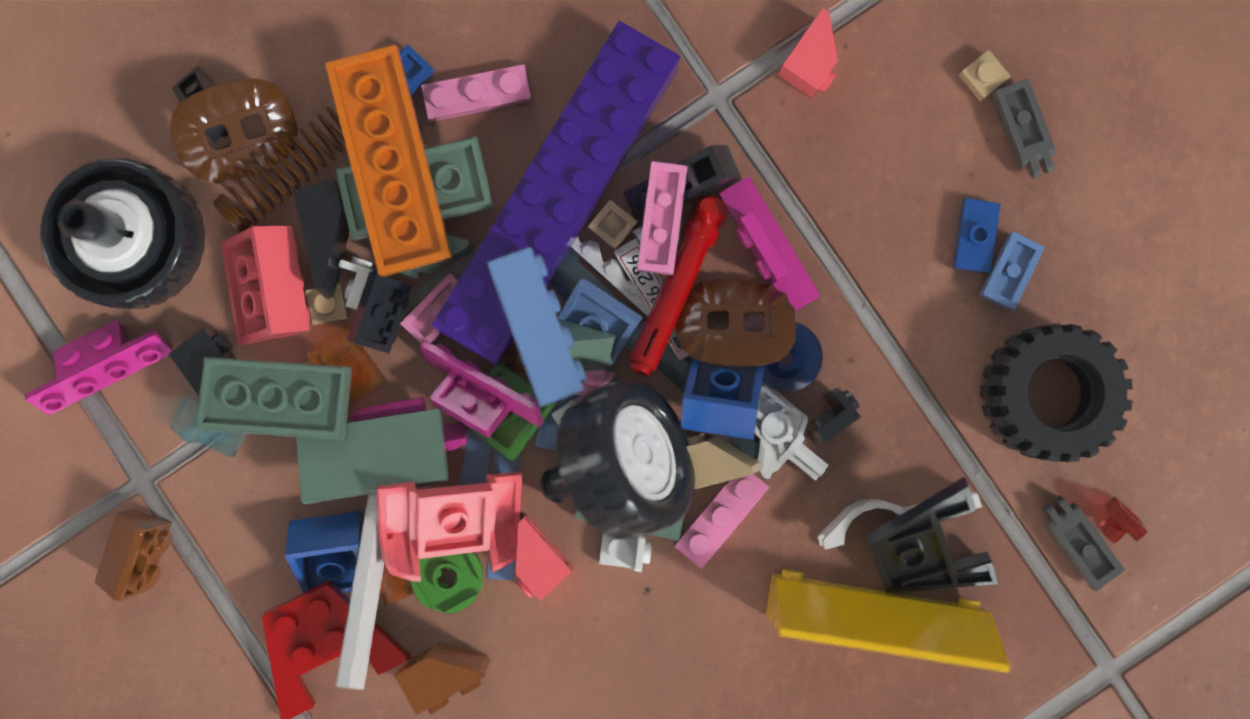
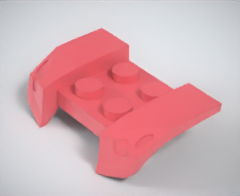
M522 471L487 474L486 483L416 490L414 482L377 486L378 537L381 556L389 573L400 578L420 582L418 559L486 551L492 573L514 561L517 556Z

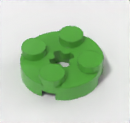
M475 552L418 559L420 582L411 580L413 592L423 606L452 614L464 610L476 599L484 584V570L482 562ZM447 567L449 571L454 570L457 576L454 578L455 585L450 586L448 582L441 583L439 581V577L443 574L441 568Z

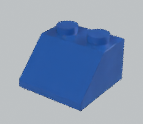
M692 358L683 395L681 429L753 440L765 365L751 367L710 365Z
M361 511L289 521L285 557L303 593L328 580L343 593L352 592L364 523Z

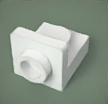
M353 256L351 262L339 260V267L357 273L355 279L349 281L345 290L346 307L357 310L369 272L379 274L371 270L373 263Z
M603 534L599 564L634 568V571L642 572L643 563H650L652 542H646V535L632 539H616Z

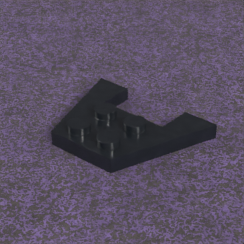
M965 476L866 535L869 548L887 593L999 584L988 551L956 561L952 560L940 524L942 521L976 511Z

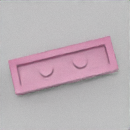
M524 64L421 85L430 123L532 102Z
M651 161L637 271L673 275L688 166Z
M755 474L727 481L681 535L679 541H676L674 546L702 569L770 487Z

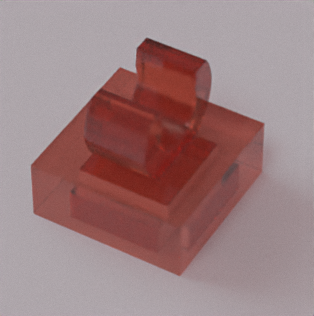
M1116 496L1105 504L1110 517L1100 525V528L1104 530L1102 533L1112 543L1118 542L1126 532L1136 542L1148 533L1142 520Z

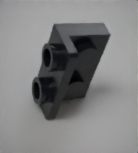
M369 272L347 341L389 354L392 344L397 338V329L403 311L408 305L412 286Z
M837 387L823 394L832 409L826 410L811 421L814 428L807 433L815 444L826 443L861 417L856 411L860 405L847 389L842 392Z

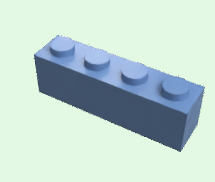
M530 247L488 262L487 268L538 406L540 407L584 391L581 383L587 381L580 361L573 362L568 348L574 346L572 337L566 325L561 327L555 313L561 311L554 290L547 291L542 277L548 276L541 255L534 256Z

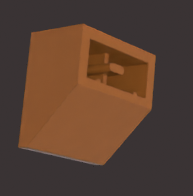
M135 510L118 512L94 583L112 599L117 601L125 600L154 587L161 572V568L158 567L161 554L168 549L171 542L172 534L169 533L172 522Z
M438 642L410 658L397 672L395 678L416 715L425 710L432 714L449 703L448 698L456 692L460 691L461 695H465L481 685L480 680L486 675L485 671L490 660L487 655Z

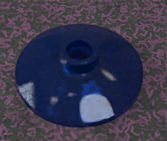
M796 322V341L789 351L791 356L790 362L783 364L779 360L778 362L765 365L763 383L774 390L782 392L800 390L813 382L821 369L823 353L820 342L809 328Z

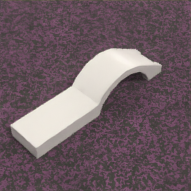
M970 491L975 508L982 507L978 493ZM878 498L860 499L846 506L817 536L819 546H823L826 550L844 545L845 533L852 520L864 511L881 508L888 509L899 516L918 504L902 508Z

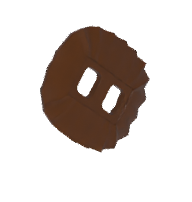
M251 78L222 83L184 99L172 113L169 133L183 167L199 180H207L218 184L224 181H237L243 177H248L247 172L254 176L259 173L255 167L256 165H259L263 171L269 170L271 167L264 160V157H267L273 165L282 163L273 153V150H276L286 160L289 153L282 146V143H285L293 151L296 144L291 139V135L297 136L298 127L287 96L273 83ZM252 114L261 115L265 132L261 135L247 138L240 124L241 119ZM217 125H224L231 140L230 144L218 149L210 148L205 136L206 129Z
M736 278L729 281L718 279L713 282H699L695 287H692L675 325L676 337L683 350L693 359L710 365L737 367L769 365L784 358L796 341L795 308L790 304L786 293L777 290L772 284H759L753 280L741 281ZM709 312L727 313L728 329L724 331L710 330L707 327V314ZM746 313L762 314L764 316V330L762 332L744 330L743 315Z

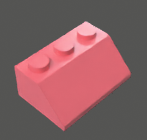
M253 226L220 242L237 346L290 337L310 330V311L305 302L303 291L304 277L299 267L297 256L298 242L294 237L292 226Z

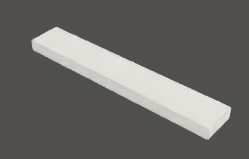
M377 493L368 494L336 682L337 687L364 689L384 569L377 529Z

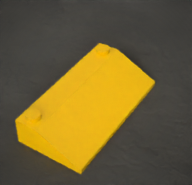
M782 569V574L772 573L766 616L779 636L1009 673L1010 663L993 615L988 610L982 608L978 600L959 597L958 603L894 592L887 593V591L803 578V572L790 569Z

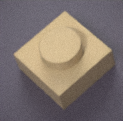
M990 50L986 51L958 74L979 101L983 100L1011 77Z
M609 200L588 226V229L616 250L634 229L638 221L613 201Z
M339 283L336 285L334 297L326 299L316 289L306 290L312 325L318 326L350 319L349 310L346 307L347 300L345 299L343 284Z

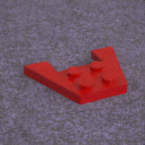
M330 580L265 611L262 615L280 719H292L314 708L315 700L301 675L341 656L350 598ZM375 622L369 661L379 676L409 661L411 654Z

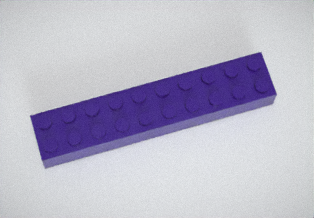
M620 20L618 21L431 326L437 332L499 367L513 344L514 338L487 268L488 262L531 247L534 256L540 254L545 264L548 276L542 277L547 288L679 68L680 55Z

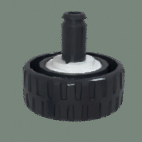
M127 158L99 159L95 162L86 163L69 173L55 187L48 198L41 218L40 242L44 258L52 274L60 281L61 285L67 290L72 291L75 296L94 304L111 308L145 309L152 305L162 304L169 298L175 297L193 279L201 264L205 250L206 232L203 216L193 196L186 191V188L179 181L165 172L145 163Z
M629 379L618 380L578 397L564 411L559 423L556 440L558 466H555L553 469H547L543 473L540 480L541 492L547 500L555 503L571 499L582 517L597 531L609 537L632 539L659 531L679 522L688 511L693 499L695 472L687 450V446H689L688 437L685 430L681 429V422L673 408L651 386Z

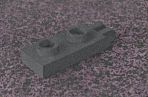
M1029 79L994 91L991 95L1019 167L1026 166L1031 178L1041 175L1038 162L1045 174L1054 171L1051 157L1055 156L1056 150Z
M1058 495L1053 501L1061 512L1057 513L1049 503L1042 507L1043 512L1049 519L1044 523L1046 528L1092 590H1099L1125 571L1076 503L1073 502L1069 505L1061 495Z

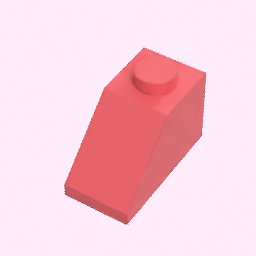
M824 8L820 11L782 65L778 76L811 99L818 90L825 93L837 76L832 72L838 62L829 11Z
M526 515L518 523L516 575L519 580L517 584L528 597L531 598L535 595L541 601L573 571V565Z

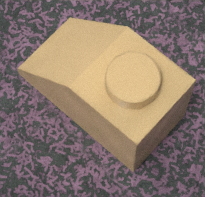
M704 433L687 438L689 443L687 450L695 472V489L753 475L762 469L758 460L717 436L705 439Z

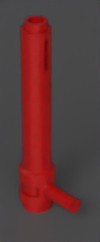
M703 195L700 201H696L691 210L693 217L687 220L682 230L684 237L676 253L673 275H666L629 357L631 362L629 369L639 375L649 377L650 372H655L710 247H714L719 236L718 227H723L725 223L727 205L717 197Z

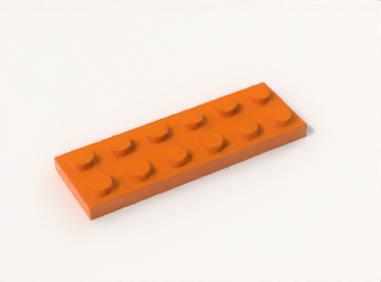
M395 44L325 63L379 276L384 277L452 259L453 256L399 48Z

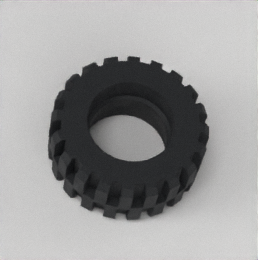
M1059 323L1023 330L1021 334L1012 335L1004 341V347L997 348L990 356L994 362L992 365L985 366L982 376L988 378L987 386H980V396H987L988 405L982 406L984 417H991L993 420L989 427L995 435L1004 437L1003 444L1010 449L1019 450L1021 455L1029 458L1053 462H1076L1081 457L1090 458L1099 454V446L1109 447L1116 440V437L1112 434L1114 431H1123L1128 422L1122 418L1124 412L1132 410L1133 400L1127 399V390H1133L1132 379H1125L1123 371L1127 370L1128 366L1124 358H1115L1114 354L1117 352V348L1110 341L1100 342L1101 334L1092 329L1083 331L1082 326L1075 324L1060 325ZM1049 359H1058L1067 364L1076 374L1081 388V400L1076 413L1067 423L1059 427H1051L1042 423L1032 411L1028 399V386L1033 372L1043 361Z

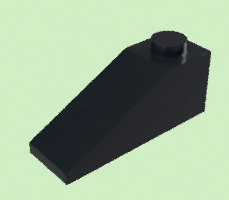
M711 145L677 163V165L688 166L683 205L741 178L728 145ZM649 179L624 191L634 218L638 221L637 224L644 221Z
M334 178L293 190L315 289L326 299L334 297L341 269L338 263L340 259L343 260L350 233L340 187Z

